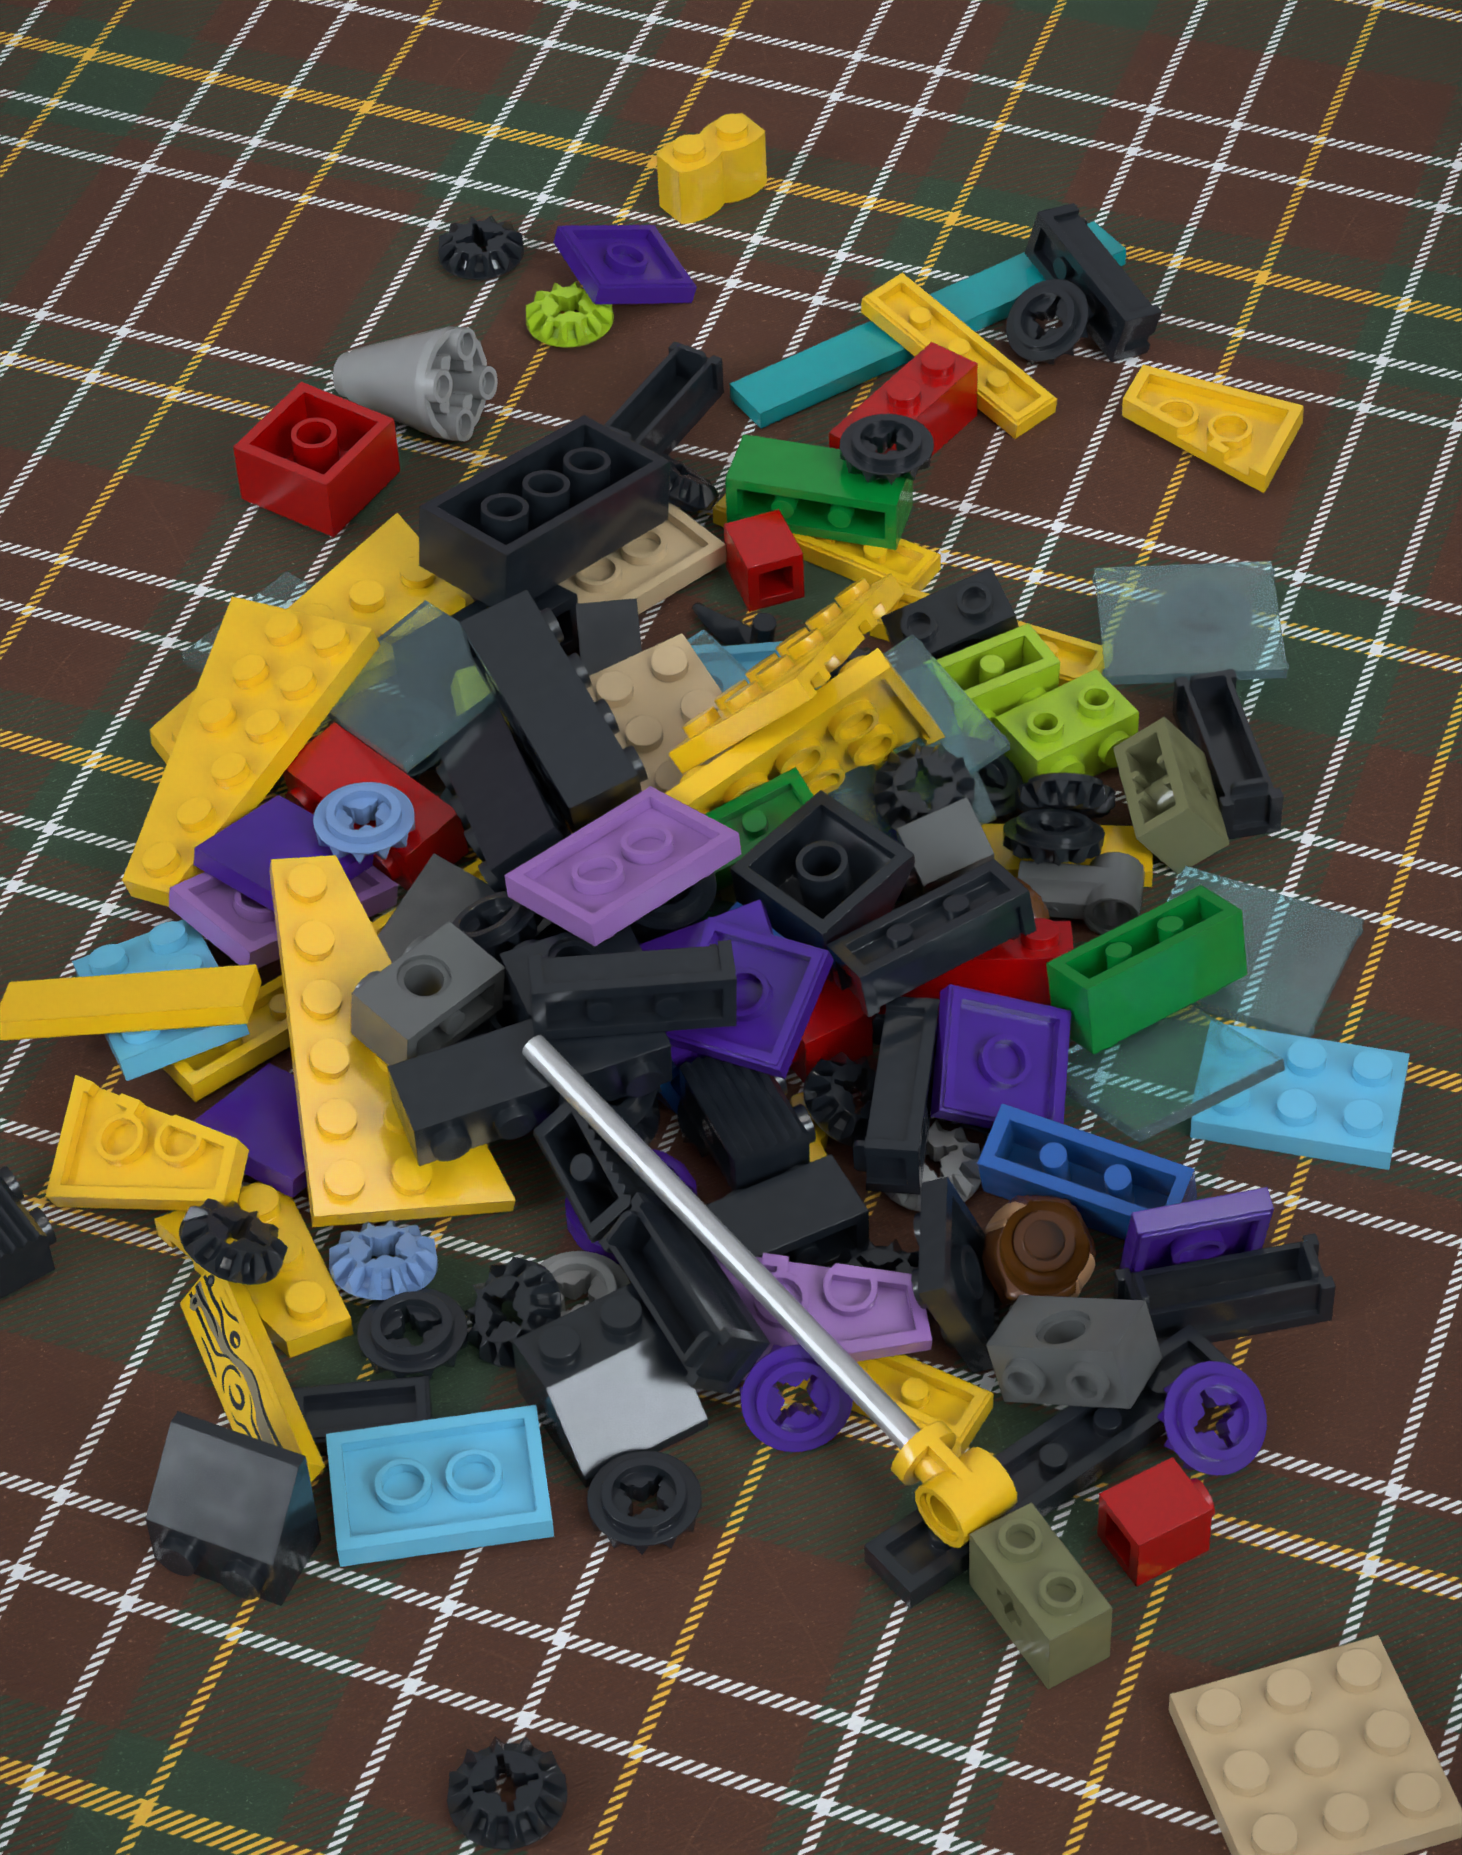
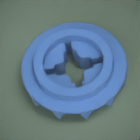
M361 782L343 786L328 794L317 806L313 823L319 846L330 847L333 855H336L337 858H342L351 853L360 864L366 855L376 854L386 860L390 847H406L408 833L415 830V814L411 801L400 790L382 783ZM371 820H376V827L366 824ZM357 823L364 826L359 830H354L353 824Z
M390 1220L385 1226L375 1227L371 1223L366 1222L363 1223L360 1232H341L339 1244L329 1248V1271L333 1281L342 1290L360 1298L387 1300L400 1293L420 1291L433 1280L438 1270L435 1240L422 1236L418 1225L398 1228L394 1221Z

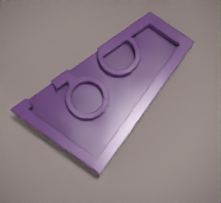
M712 1253L770 1342V1345L757 1362L770 1353L774 1344L782 1347L799 1344ZM763 1253L762 1258L756 1257L856 1362L931 1350L932 1336L927 1311L922 1309L915 1299L911 1274L835 1263L832 1267L789 1262V1256Z

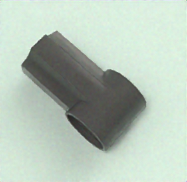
M1106 852L1096 856L1090 862V865L1061 863L1058 866L1055 863L1049 862L1037 864L1034 861H1020L1018 879L1030 885L1041 896L1042 901L1047 906L1050 917L1083 919L1090 930L1102 935L1141 915L1145 871L1140 861L1129 854Z

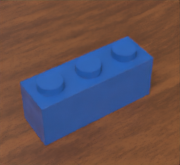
M1003 1103L977 1162L984 1192L1007 1200H1011L1016 1195L1066 1198L1070 1200L1071 1204L1076 1205L1088 1228L1126 1240L1132 1212L1194 1201L1197 1198L1194 1168Z

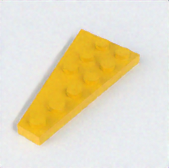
M396 513L287 609L372 628L381 645L331 710L333 711L399 679L395 648L475 601L466 592L419 566V537L404 519ZM195 690L149 729L152 747L166 764Z
M890 573L872 585H869L863 577L848 586L834 597L836 602L826 606L805 622L810 632L804 627L775 648L781 657L773 653L745 673L750 681L749 684L743 679L716 697L714 702L719 708L718 711H716L714 706H711L688 721L682 727L688 737L668 753L682 774L686 773L811 700L817 693L815 688L817 689L830 679V673L842 665L865 639L863 634L871 631L878 624L877 619L886 614L904 594L892 574Z
M232 596L122 881L131 897L169 907L170 887L204 873L203 870L194 866L195 847L249 814L260 805L381 646L372 628Z
M877 648L868 655L858 656L847 662L840 669L836 677L815 690L817 693L811 700L732 745V748L710 763L702 764L689 770L683 775L679 784L665 794L702 814H706L795 767L813 795L820 790L828 794L840 787L845 779L846 772L859 766L872 765L876 771L885 764L891 751L894 752V749L919 737L928 746L945 738V735L928 710L881 650Z
M337 856L271 859V889L312 1227L513 1211L516 1200L487 1144L472 1148L465 1155L452 1161L437 1160L418 1166L392 1101L387 1068L389 1065L351 1033L352 992L366 975L373 971L380 972L392 962Z

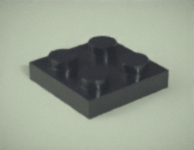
M948 1177L923 1182L921 1189V1212L916 1213L913 1220L914 1233L919 1245V1267L914 1268L911 1274L915 1299L922 1309H929L940 1326L945 1344L950 1349L956 1348L972 1373L992 1369L993 1365L986 1345L999 1327L1000 1300L986 1275L982 1260L986 1234Z

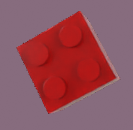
M300 382L233 446L241 499L332 537H335L401 471L394 418L304 382Z

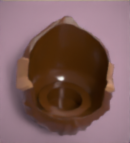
M1016 1195L994 1214L985 1228L986 1237L982 1260L986 1275L1003 1305H1013L1019 1295L1078 1297L1094 1271L1096 1265L1095 1258L1097 1256L1094 1239L1090 1235L1076 1205L1071 1204L1070 1200L1066 1198Z

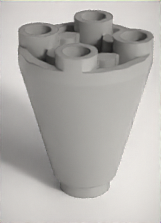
M447 326L358 347L350 352L341 354L336 360L333 370V383L337 393L342 397H347L349 401L394 418L397 422L433 437L463 442L471 438L486 400L494 397L498 384L497 373L493 367L487 366V360L480 341L476 338L474 331L466 327Z

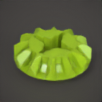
M578 281L574 282L570 287H562L554 283L551 292L537 291L534 302L526 305V325L531 335L537 340L555 347H579L595 342L610 330L614 320L612 304L594 305Z

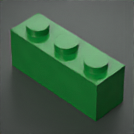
M743 434L725 478L727 523L779 509L793 534L896 550L913 506V480L897 477L891 485L886 479L877 478L873 482L867 483L863 473H848L846 461L840 459V449Z
M1199 885L1047 962L1051 1006L1071 1010L1070 1039L1094 1055L1104 1049L1115 1046L1119 1041L1156 1022L1165 1020L1171 1014L1206 996L1215 994L1221 988L1248 975L1242 910L1204 886Z

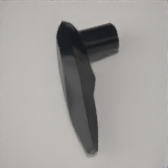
M700 602L695 603L692 607L701 622L727 646L775 642L774 636L777 622L771 614H757L753 618L752 626L742 621L715 612Z

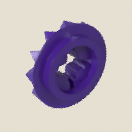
M774 1344L770 1353L753 1365L745 1379L744 1385L739 1388L743 1417L751 1432L764 1444L786 1452L808 1451L830 1441L845 1425L853 1404V1399L800 1344L784 1347ZM810 1378L806 1390L817 1410L808 1404L803 1406L800 1403L794 1402L788 1409L784 1408L781 1411L785 1400L776 1382L779 1381L783 1385L788 1383L791 1386L797 1387L803 1380L807 1381Z
M1201 1362L1183 1368L1182 1373L1175 1381L1163 1389L1167 1396L1164 1409L1157 1418L1164 1423L1167 1434L1164 1447L1175 1451L1184 1462L1183 1468L1208 1474L1209 1477L1221 1476L1243 1469L1256 1457L1266 1435L1267 1414L1260 1391L1243 1371L1224 1362ZM1202 1402L1207 1408L1230 1406L1231 1409L1222 1414L1223 1418L1219 1419L1216 1423L1219 1435L1213 1430L1195 1432L1194 1427L1198 1425L1197 1421L1205 1415Z

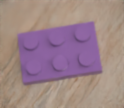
M650 786L504 875L507 894L509 898L591 945L597 946L740 856L739 833Z
M373 865L350 881L368 918L395 906L397 903L398 884ZM206 872L170 887L169 908L238 965L256 964L258 969L280 959L275 914L272 910Z

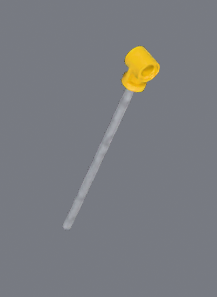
M537 1035L526 1043L522 1054L896 1444L900 1451L892 1462L891 1471L905 1486L913 1485L919 1481L923 1483L915 1491V1501L924 1521L938 1538L953 1548H960L969 1541L971 1533L998 1520L1017 1504V1492L1014 1483L1005 1468L993 1455L980 1447H972L960 1457H957L951 1451L957 1436L943 1421H935L920 1429L542 1035Z

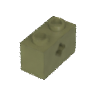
M1166 717L1159 719L1113 747L1136 839L1177 875L1230 844L1205 753Z
M1032 1502L970 1534L969 1584L1048 1690L1110 1657L1111 1605Z

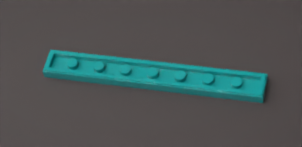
M1095 221L1088 223L1087 226L1120 266L1126 264V248ZM1025 252L929 295L976 332L1007 318L1018 297L1034 284L1044 281L1045 278L1025 255ZM869 321L730 383V399L762 429L908 363L915 356L875 323Z

